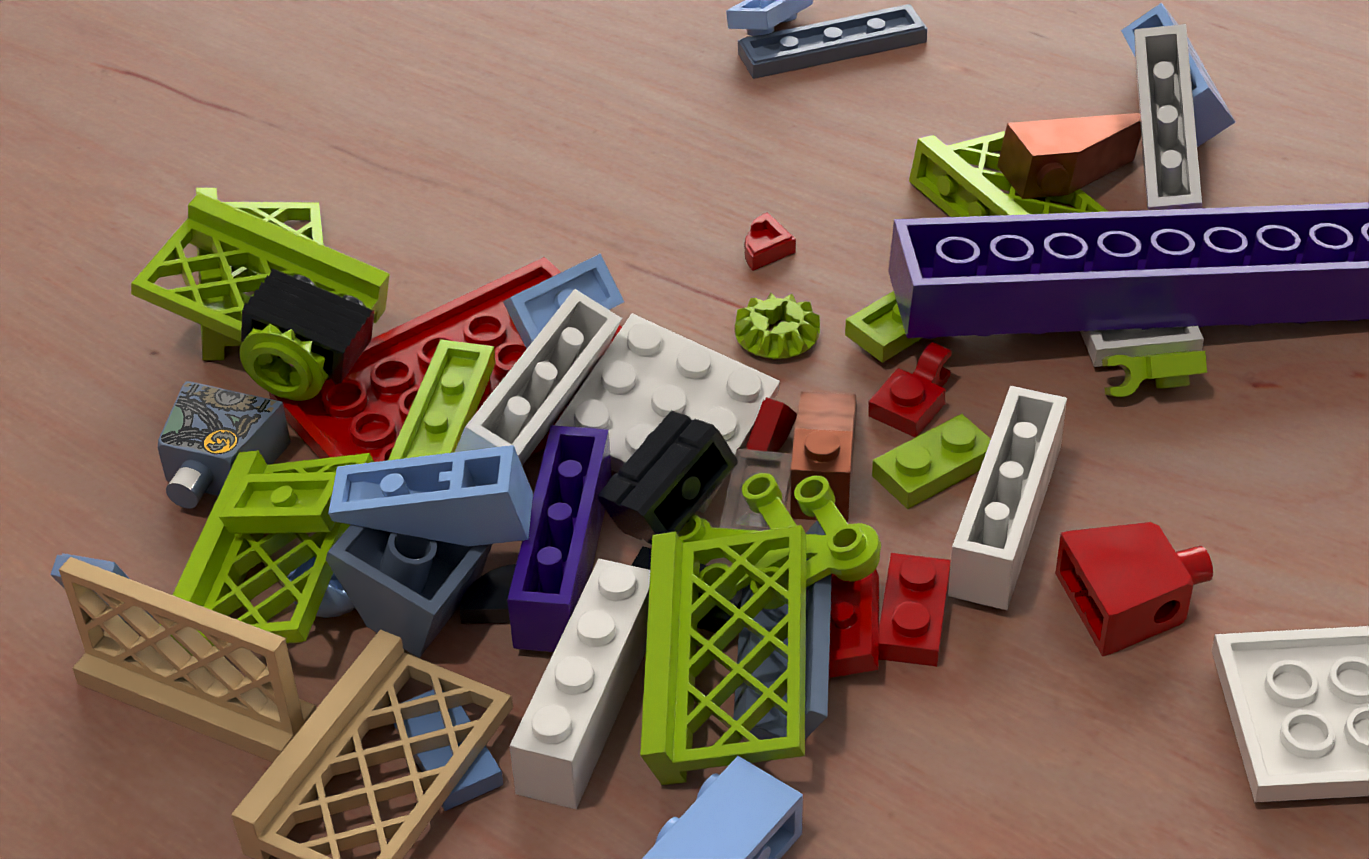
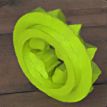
M770 292L767 300L750 298L747 307L737 310L734 332L739 344L755 355L772 359L790 358L806 352L816 343L820 334V315L813 313L811 302L797 303L793 294L788 295L784 299L776 298ZM777 320L786 321L780 322L777 326L773 327L772 331H769V324H774Z
M269 324L263 330L253 328L240 346V360L245 371L260 387L278 397L293 401L311 399L320 392L328 377V374L323 369L325 358L320 354L311 352L312 341H300L295 337L292 329L281 333L272 324Z

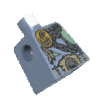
M186 381L178 394L158 439L157 448L166 481L169 482L166 487V493L170 500L180 507L194 508L204 493L219 496L239 452L259 450L267 465L273 464L291 443L283 402Z

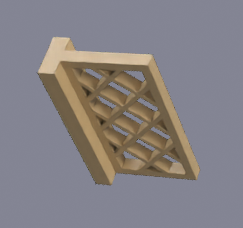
M70 557L60 567L59 572L85 649V654L73 667L79 685L271 762L275 761L317 709L316 705L301 700L298 697L284 637ZM150 615H152L161 624V626ZM198 631H201L214 644V646H212ZM179 643H181L193 656H191ZM251 651L265 656L267 667ZM224 656H226L233 664H235L246 675V677H244Z
M379 630L231 814L243 854L253 859H269L271 855L279 859H332L325 856L332 854L333 859H341L340 851L379 841L381 853L377 859H403L512 710L511 695L404 652L400 637ZM410 677L433 686L435 695L398 704L396 696ZM470 703L487 708L479 720L452 726L448 709ZM440 711L445 729L408 738L403 720ZM396 723L400 737L399 741L363 750L361 740L370 729ZM450 745L453 756L445 766L417 773L413 755ZM405 757L410 773L409 776L372 785L367 767ZM358 769L361 770L364 788L326 797L324 787L333 776ZM415 792L417 804L409 815L381 822L377 802ZM366 805L370 806L374 824L338 834L334 833L330 815ZM323 817L327 837L301 844L285 838L295 824ZM391 838L387 844L386 839Z

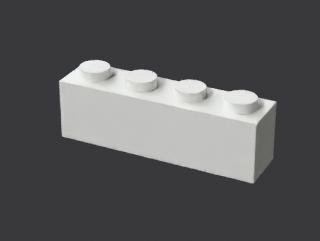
M1186 24L1134 29L1147 210L1202 208Z
M574 289L465 426L455 452L514 445L523 466L550 430L551 425L556 422L609 347L622 318Z
M1010 386L952 546L949 597L1008 610L1061 448L1067 403L1066 397Z
M598 558L509 746L515 794L577 810L646 652L650 570Z

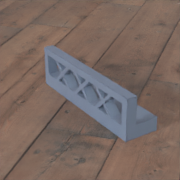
M818 521L806 532V534L825 535ZM832 573L806 587L805 739L827 718ZM750 584L742 588L741 607L754 595ZM785 604L771 610L763 608L753 620L770 632L788 614V605ZM745 627L739 633L737 664L761 641L760 638ZM788 637L783 641V643L786 644L787 646H788ZM774 650L751 675L769 688L787 670L788 660ZM744 682L735 690L733 719L736 721L760 697L757 692ZM787 693L782 698L786 703ZM773 707L753 727L750 733L759 740L787 737V716Z

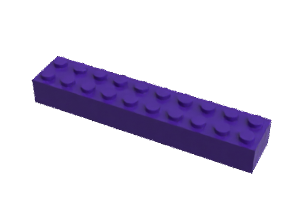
M1369 202L894 219L888 272L907 338L933 339L947 336L1043 334L1046 332H1087L1118 329L1148 330L1151 328L1198 326L1200 328L1204 326L1240 324L1251 326L1264 323H1307L1338 320L1359 321L1369 319Z

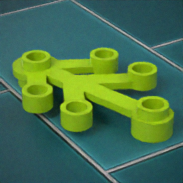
M759 473L745 481L742 486V494L750 510L760 513L770 529L797 525L781 502L782 492L771 474ZM811 476L802 480L796 486L794 496L801 511L807 516H815L825 535L806 534V559H808L806 561V587L831 573L843 581H857L869 576L877 568L880 561L881 542L876 531L871 526L863 523L848 524L834 504L835 496L826 478ZM694 515L678 533V536L682 543L757 532L758 530L713 528L706 519ZM789 548L768 551L754 566L771 578L789 559ZM711 560L700 561V563L705 565ZM725 563L708 565L699 573V579L711 587L729 566ZM745 574L724 598L728 601L731 600L737 591L749 584L753 594H755L762 585ZM775 596L764 609H777L786 603Z

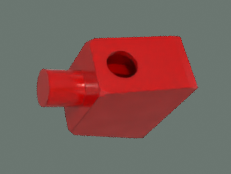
M1152 522L1062 532L1060 534L1055 574L1103 657L1181 625L1187 619L1193 585L1210 581L1213 577V565L1209 553L1203 546L1175 552L1160 526Z

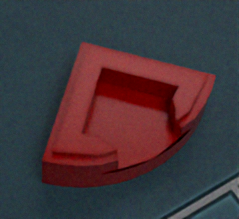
M768 212L753 220L751 230L748 232L744 242L745 260L752 271L796 253V238Z
M768 397L765 400L763 399L746 446L748 447L747 451L765 457H771L777 453L789 436L796 421L797 413L783 402Z

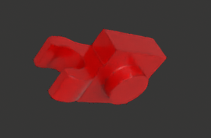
M932 342L924 349L912 374L897 368L868 401V416L916 438L945 405L946 389L943 386L951 376V370L944 368L943 365L952 355V350Z

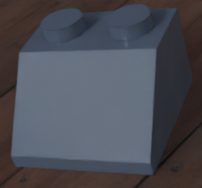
M350 525L327 552L326 561L366 626L376 633L379 630H383L400 637L403 649L420 658L458 609L467 589L474 581L481 577L492 544L463 546Z

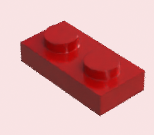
M891 553L879 624V660L937 667L951 560Z
M875 569L869 576L857 581H843L837 578L835 574H832L829 678L878 670L879 574Z

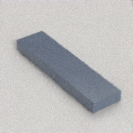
M907 4L776 31L765 35L742 38L738 40V55L752 78L755 79L927 42L928 28L913 7Z

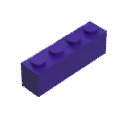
M555 425L550 427L532 499L528 540H522L507 599L513 649L554 652L592 573L605 508L598 500L597 495L612 477L608 429Z

